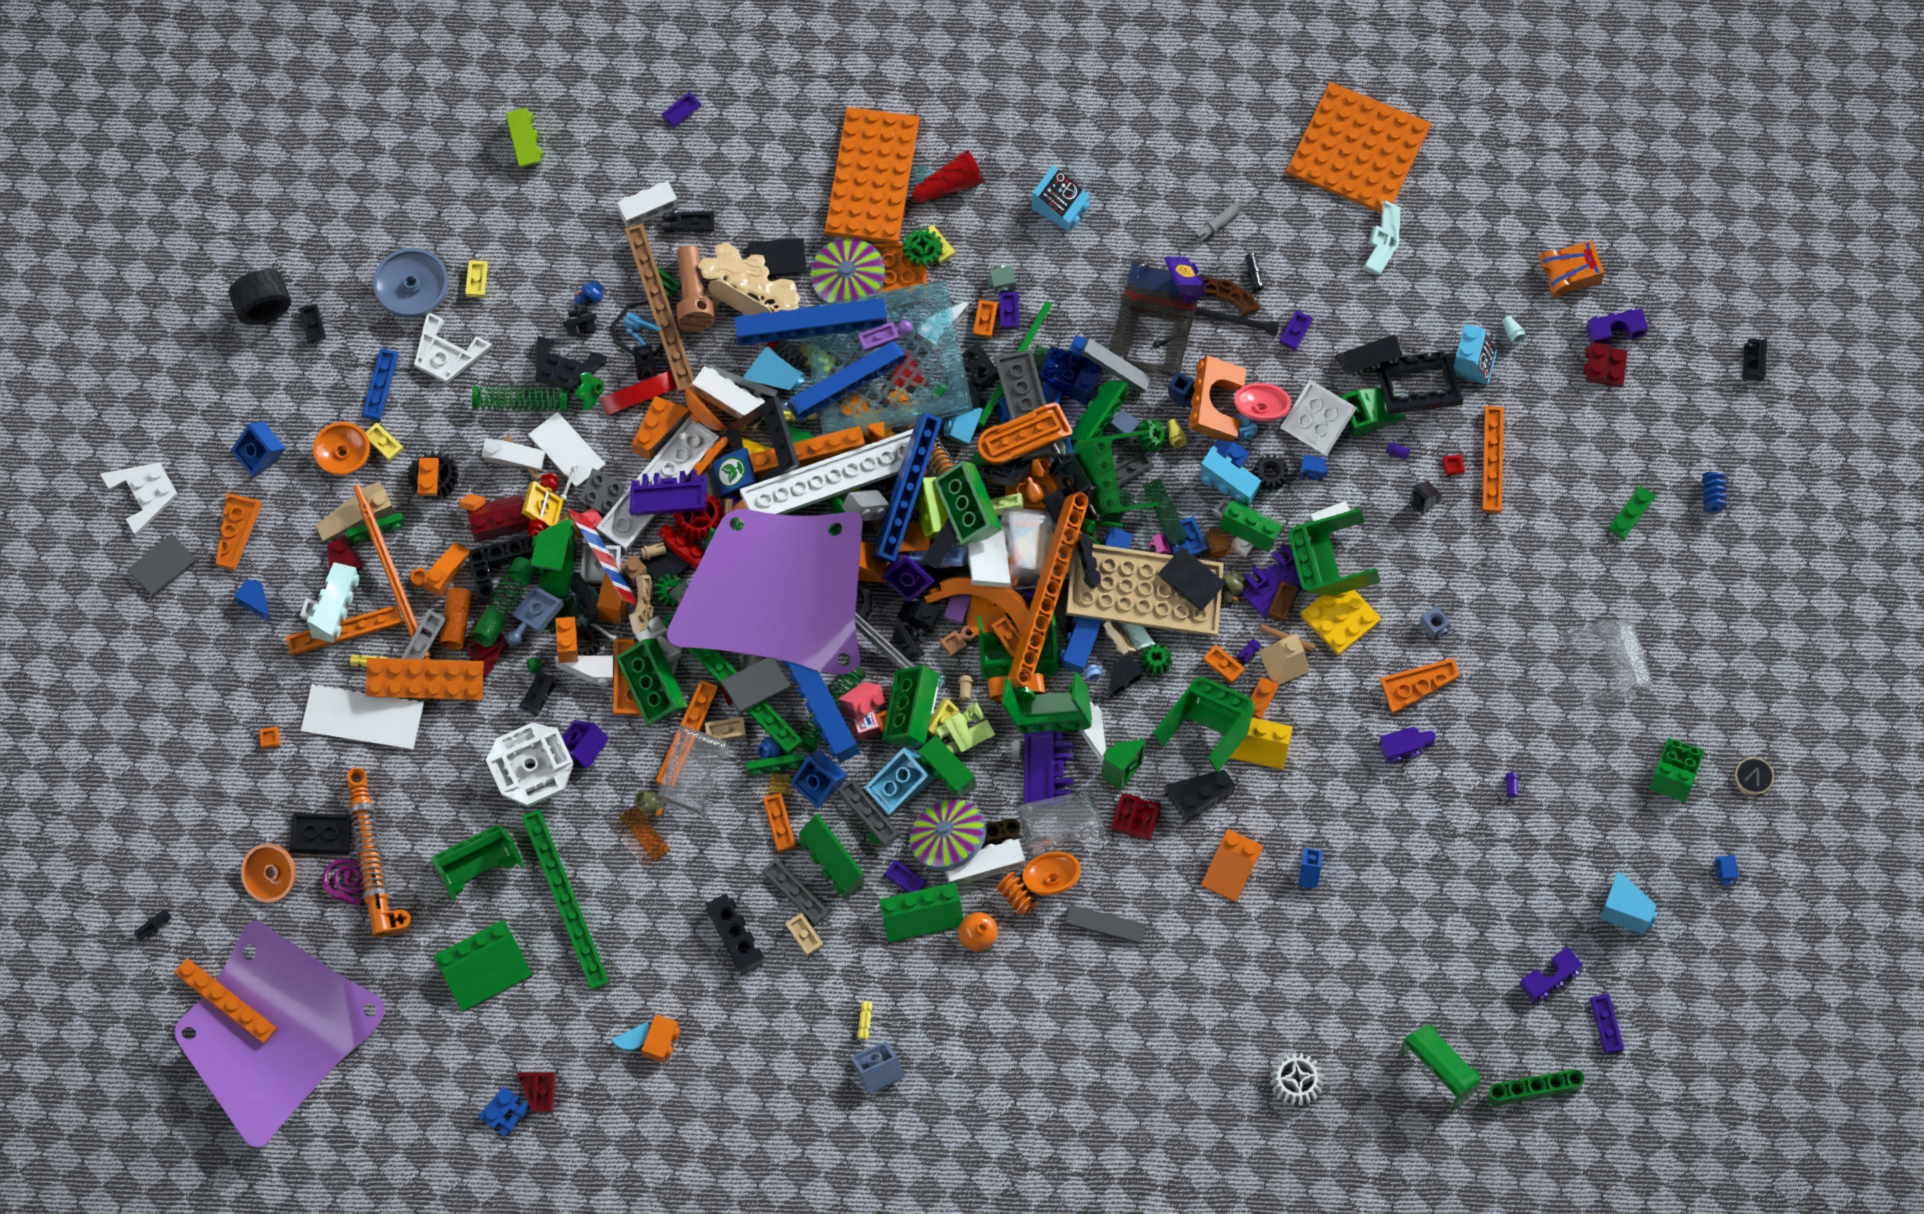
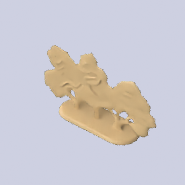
M725 242L715 245V255L717 258H703L698 264L703 278L718 279L711 281L708 285L712 295L745 315H755L762 312L771 313L770 309L777 312L779 310L787 311L800 308L798 303L801 299L795 282L787 279L769 281L767 276L770 273L764 265L765 259L763 255H750V257L743 260L738 249ZM724 276L728 277L726 281L723 280ZM748 293H752V294L756 295V296L758 297L759 301H757V300H755L754 298L748 296L747 294H748ZM769 299L775 300V303L771 305L769 303L764 304Z

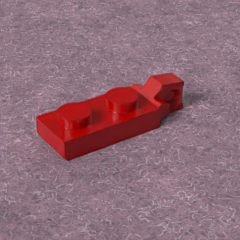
M667 524L662 526L658 535L664 539L667 544L666 547L691 566L697 568L705 551Z

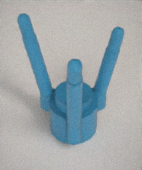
M628 313L623 321V326L627 328L626 332L631 334L641 345H647L634 330L638 331L642 325L656 331L661 329L656 327L655 322Z

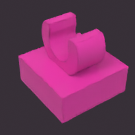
M1161 534L1152 536L1153 542H1150L1148 547H1156L1153 553L1172 555L1171 547L1165 536Z

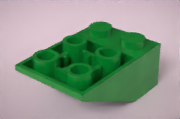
M1381 388L1362 389L1341 395L1343 400L1356 407L1355 412L1347 423L1353 437L1406 420L1404 413L1388 414Z
M1668 737L1649 789L1686 803L1705 751Z

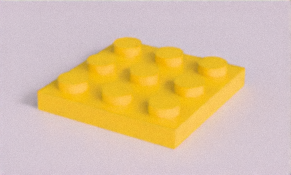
M1355 590L1334 596L1322 595L1300 613V616L1338 656L1382 620Z

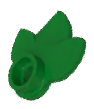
M584 372L579 375L582 384L576 389L574 396L583 400V410H589L594 407L598 396L603 393L604 383L601 379L594 378L591 373Z

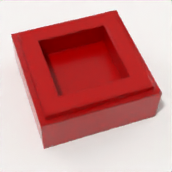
M1462 454L1442 458L1445 476L1465 473Z

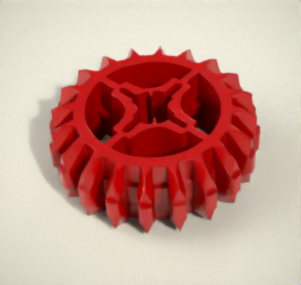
M706 492V511L674 514L675 526L679 527L678 532H684V537L690 535V540L692 541L695 537H698L699 542L702 540L701 537H705L708 540L711 528L717 529L724 517V507L720 505V500H715L714 495L708 497ZM709 508L715 514L713 520L707 515ZM685 513H688L689 517H691L689 524L684 520Z

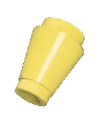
M1177 419L1169 420L1167 422L1169 443L1174 448H1180L1187 443V435Z

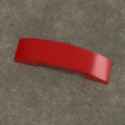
M668 371L600 399L608 416L674 390L677 387L671 371Z

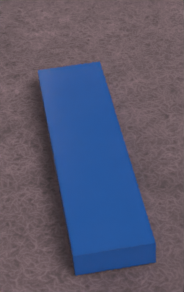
M380 348L362 418L381 422L399 352Z

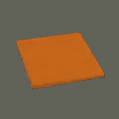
M909 522L907 524L898 553L929 550L932 538L925 537L920 522Z

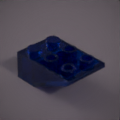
M1050 346L1038 376L1069 398L1089 404L1102 377L1103 368L1086 357Z

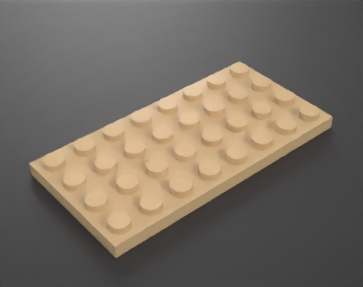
M1075 543L1070 563L1066 615L1217 637L1222 589L1201 612L1158 576V573L1173 557L1172 555L1093 544V550L1091 551L1093 557L1097 560L1096 570L1101 574V581L1098 587L1091 589L1086 583L1077 543ZM1198 559L1222 579L1224 563Z

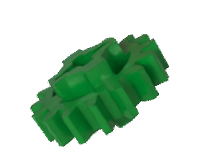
M919 228L917 233L915 230H912V236L906 235L907 240H903V253H905V259L910 258V264L916 262V267L923 264L924 268H926L927 263L933 266V260L939 261V255H942L943 243L940 236L936 237L935 231L929 233V228L925 232L922 231V228Z

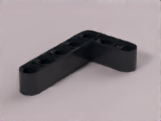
M531 536L483 546L470 551V567L478 599L482 605H491V599L495 598L489 569L513 564L517 557H523L528 560L532 559L534 549L529 548L533 542ZM513 549H519V550H520V551L517 552V553H511V551H512ZM495 553L501 554L497 558L492 557ZM475 558H482L480 562L473 561ZM480 575H486L484 579H478ZM484 592L491 593L489 596H482Z

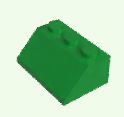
M1233 499L1226 508L1218 528L1270 553L1285 524Z
M936 735L918 750L920 762L925 767L930 766L933 770L932 774L937 780L940 781L942 779L946 783L945 787L951 794L955 793L960 797L977 788L975 776Z
M1141 739L1115 743L1112 748L1108 747L1103 754L1102 779L1122 791L1144 762L1146 741Z

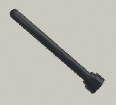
M1199 307L1191 311L1192 314L1266 330V333L1275 337L1277 336L1280 324L1277 321L1264 323Z

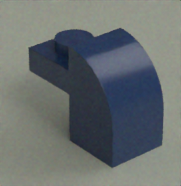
M1177 372L1168 386L1170 397L1183 408L1187 406L1192 409L1191 399L1195 389L1193 387L1194 380Z

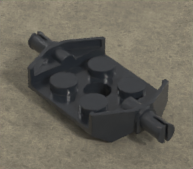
M1057 444L1051 445L1049 448L1055 457L1049 467V475L1058 490L1061 489L1065 498L1075 493H1084L1088 498L1086 510L1091 518H1094L1098 513L1093 506V502L1099 487L1092 486L1075 456L1079 453L1063 454ZM1068 477L1072 481L1071 486L1068 484Z

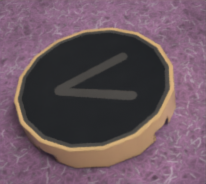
M1753 757L1740 762L1735 770L1734 778L1742 792L1747 795L1758 796L1770 789L1773 784L1774 773L1766 761Z

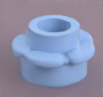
M1090 665L1086 667L1084 677L1090 682L1096 681L1102 677V668Z

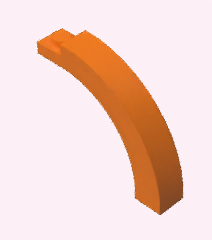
M957 576L942 580L939 583L941 589L939 586L928 590L929 594L925 596L927 604L957 594H972L987 598L1002 607L1016 624L1020 635L1022 634L1030 609L1029 604L1010 587L972 585L971 576Z

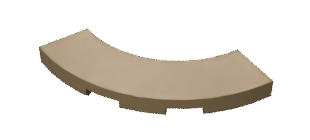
M649 575L635 577L638 589V602L634 613L629 615L633 634L644 631L648 627V621L652 619L653 607L651 606V599L653 598V589Z

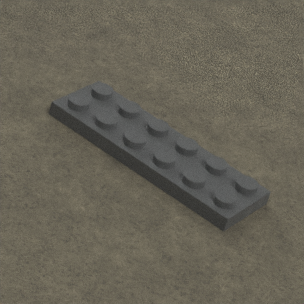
M1032 350L995 357L994 361L1010 420H1014L1032 412L1036 408L1046 405ZM1057 442L1023 455L1021 460L1026 461L1053 455L1049 447L1057 444Z

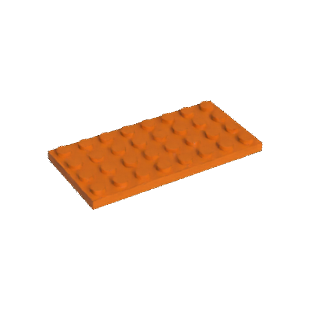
M847 107L825 235L899 244L920 116Z

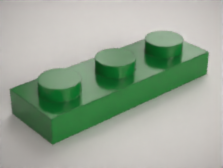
M1640 485L1611 523L1608 530L1624 540L1655 500L1656 495Z
M401 512L376 520L381 535L389 531H398L405 526ZM366 524L346 530L350 544L362 543L365 539L371 538Z
M804 753L746 762L747 775L759 777L764 773L771 772L772 774H777L787 769L799 770L805 761Z

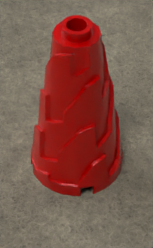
M967 149L955 156L952 161L941 167L940 170L926 177L923 182L913 188L914 191L911 194L915 202L919 201L921 204L932 199L936 200L950 193L953 194L967 188L971 189L983 184L984 179L983 176L980 177L979 173L981 171L972 154Z

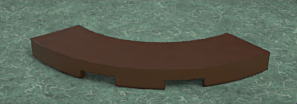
M1204 277L1203 280L1206 287L1203 289L1206 295L1203 297H1217L1226 300L1234 305L1243 317L1260 310V306L1255 298L1247 290L1237 286L1236 283L1226 279Z

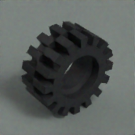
M783 338L773 349L780 358L798 371L808 361V358Z
M1267 454L1266 458L1262 456L1260 460H1257L1253 475L1261 480L1262 490L1269 488L1268 491H1272V488H1274L1276 491L1278 487L1282 488L1287 481L1288 466H1286L1285 461L1282 462L1280 456L1277 459L1276 455L1273 454V457H1270V454ZM1268 467H1272L1278 471V475L1275 478H1267L1263 471Z
M581 623L580 627L576 624L577 638L585 636L590 640L586 648H578V656L597 655V650L600 649V640L594 627L591 629V626L588 624L586 627L584 623Z

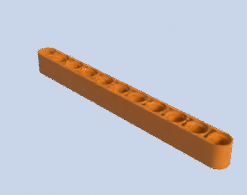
M1079 492L1069 495L1064 500L1008 675L1014 687L1028 685L1032 681L1088 506V498L1084 493Z

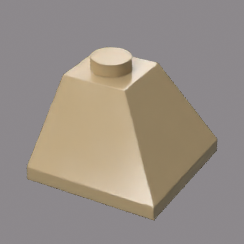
M1297 633L1279 640L1258 652L1271 681L1278 685L1309 673L1305 651Z

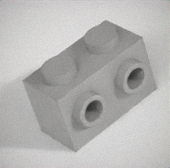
M878 490L849 492L842 508L845 512L858 513L862 521L883 519L890 504Z

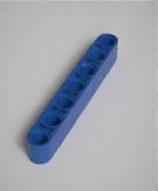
M890 342L792 397L787 402V407L798 421L803 420L901 365L907 356L897 342Z

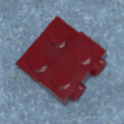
M1591 342L1590 347H1586L1585 358H1588V364H1584L1583 375H1586V382L1623 387L1628 350L1610 348L1609 344Z

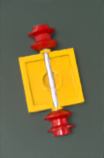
M553 473L542 475L540 484L533 481L528 487L522 514L531 519L527 532L532 538L537 536L539 532L558 523L563 500L553 494L558 490L560 479Z

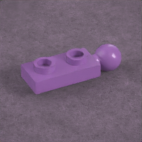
M908 320L900 321L897 327H895L892 321L859 333L858 339L866 353L885 346L890 342L899 341V334L908 335L913 327Z

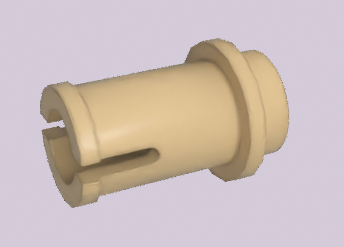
M663 542L648 547L645 545L644 548H641V554L643 559L650 560L651 557L666 554V549Z
M963 675L958 680L960 684L959 699L961 701H970L972 699L971 684H973L971 676Z

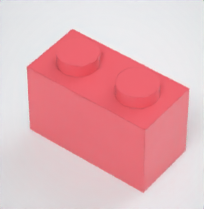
M865 681L838 698L842 716L859 720L885 702L881 686Z

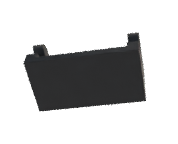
M1748 339V343L1744 344L1742 379L1763 381L1766 373L1767 339Z
M538 671L524 699L520 702L519 708L539 716L556 685L555 677Z

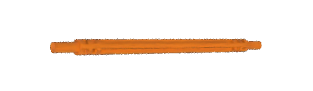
M356 485L353 487V490L359 502L358 507L412 639L418 629V624L369 501H366L360 485ZM429 652L426 653L424 659L430 660Z

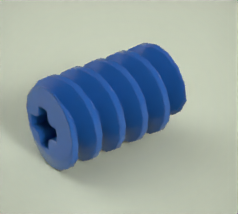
M1705 472L1702 474L1703 510L1706 513L1717 514L1722 512V508L1727 506V502L1724 501L1727 499V495L1723 494L1727 491L1723 487L1726 485V481L1723 480L1726 478V475L1719 472Z

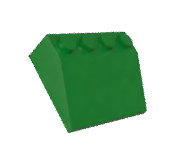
M504 919L433 956L435 964L462 1012L533 976Z

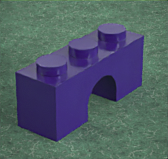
M1632 308L1623 313L1614 312L1605 317H1592L1586 325L1590 344L1591 342L1610 344L1612 339L1611 330L1613 329L1623 330L1628 340L1646 336L1648 326L1642 308L1637 310Z
M1569 947L1552 957L1550 964L1556 971L1554 976L1546 977L1538 969H1535L1521 979L1519 986L1533 1004L1538 1000L1540 1002L1544 1001L1549 997L1551 991L1554 989L1555 991L1560 990L1565 985V981L1568 979L1574 980L1581 974L1582 963Z

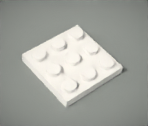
M1309 380L1280 428L1327 456L1355 412L1356 407L1314 381Z

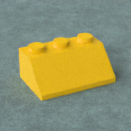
M1252 718L1247 736L1230 756V759L1284 770L1293 726Z

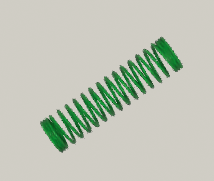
M473 386L472 409L478 410L481 403V408L484 410L487 403V408L490 410L493 403L495 410L498 408V404L500 409L503 410L505 404L507 410L510 409L511 405L513 411L516 409V405L519 411L522 409V406L525 411H527L528 406H530L531 411L534 410L535 406L537 411L540 410L541 406L542 410L545 411L547 405L548 410L551 411L554 405V410L557 412L560 404V410L567 412L568 391L559 388L556 408L555 388L553 387L550 408L549 388L547 387L544 408L542 387L540 390L539 407H537L535 387L533 407H531L530 387H528L527 407H525L524 387H522V400L519 407L518 387H516V399L513 408L512 387H510V399L507 408L505 386L501 408L500 386H498L497 405L495 408L494 386H492L489 408L488 386H486L483 408L482 386H480V390L479 386Z
M858 666L855 669L858 673L854 671L848 673L860 682L855 681L847 674H845L847 677L841 676V674L836 676V681L832 682L833 686L829 687V692L834 696L832 697L838 702V697L835 694L841 697L844 695L838 689L845 693L849 692L841 684L849 687L851 690L855 688L844 679L849 680L856 687L858 686L856 683L861 684V680H864L866 677V673L861 667ZM840 677L845 683L838 681L837 678ZM837 682L840 687L835 686L834 683ZM831 687H834L837 692L831 691ZM836 704V706H838V707H837L838 710H839L840 713H841V710H840V708H839L840 706H839L838 704ZM813 713L809 717L810 720L806 721V725L803 726V730L798 734L805 741L800 746L812 753L816 752L819 748L817 743H822L821 735L812 729L819 733L823 732L822 729H817L814 721L811 720V717H815ZM808 722H811L816 728L809 726ZM808 727L813 733L806 731L804 728ZM809 734L815 736L820 741L815 740Z

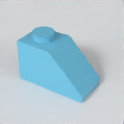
M975 408L950 418L944 426L945 433L943 436L962 445L970 444L983 409Z

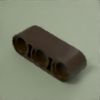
M1010 818L987 823L986 837L981 848L990 844H1002L1007 839H1018L1021 831L1019 821ZM1014 827L1017 831L1010 833L1007 829ZM995 831L998 835L991 837L988 833Z

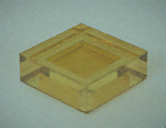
M771 773L769 794L781 793L784 796H788L790 775Z

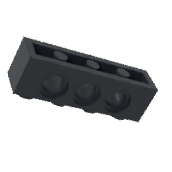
M724 894L705 903L706 911L740 975L743 976L761 967L762 959L764 958L759 947L755 948L753 944L755 940L752 933L746 931L744 927L746 923L743 916L737 914L735 910L737 906L734 899H729L728 895ZM729 914L732 917L729 920H723L722 916ZM733 931H739L741 933L737 937H733L730 935ZM746 947L749 949V952L743 954L739 950Z

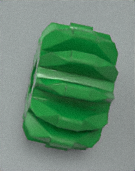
M1156 419L1144 420L1136 427L1137 431L1148 430L1149 434L1138 435L1136 442L1140 443V448H1144L1145 451L1159 450L1165 444L1164 439L1167 436L1164 435V431L1166 429H1162V423L1157 422Z
M665 574L664 578H658L660 584H654L658 591H654L653 594H659L656 600L657 602L663 600V606H667L668 603L670 606H675V602L681 603L680 597H684L685 593L681 592V590L686 589V586H680L683 580L678 579L676 581L677 575L675 574L671 578L669 574ZM667 587H672V589H673V590H671L672 593H670V594L667 593L666 590H669V589H667Z
M1160 643L1157 644V647L1151 644L1149 649L1144 648V654L1140 656V660L1143 661L1141 667L1146 668V673L1152 671L1153 676H1156L1157 672L1161 676L1164 675V671L1168 672L1170 670L1169 665L1173 664L1171 659L1172 653L1167 652V646L1160 648Z

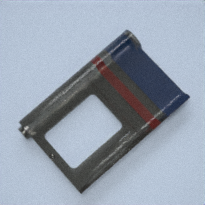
M1142 259L1132 260L1109 351L1141 371L1175 376L1181 370L1198 299L1185 304L1170 271L1150 268V264ZM1139 316L1174 322L1165 361L1161 366L1128 359Z

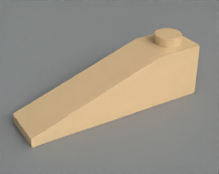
M380 481L362 488L366 501H369L375 520L394 515L391 502ZM355 494L316 525L323 543L347 534L346 530L365 524Z

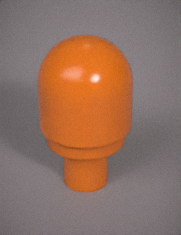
M1031 477L1025 479L1027 485L1026 493L1030 501L1033 503L1041 502L1044 494L1040 485L1034 483Z

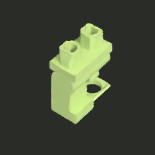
M977 702L970 704L963 714L958 712L942 721V725L934 730L939 739L948 735L951 742L946 744V746L953 754L962 753L995 735L988 720H982L985 716ZM972 720H982L970 728L967 726V723Z

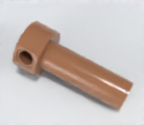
M686 245L677 250L683 299L676 306L677 320L681 329L689 332H699L714 325V305L712 300L705 297L702 273L701 269L698 268L700 263L699 249L693 245Z

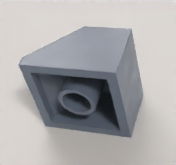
M883 1042L850 1057L868 1093L878 1091L881 1087L894 1084L905 1077L898 1057L887 1042Z

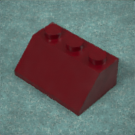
M522 494L487 502L475 511L467 510L475 543L526 531L530 527L528 517L522 514L524 505Z

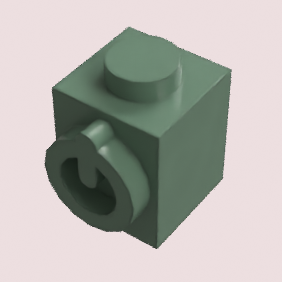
M1002 264L990 270V277L987 278L989 289L992 288L994 295L999 294V292L1016 290V280L1012 266Z

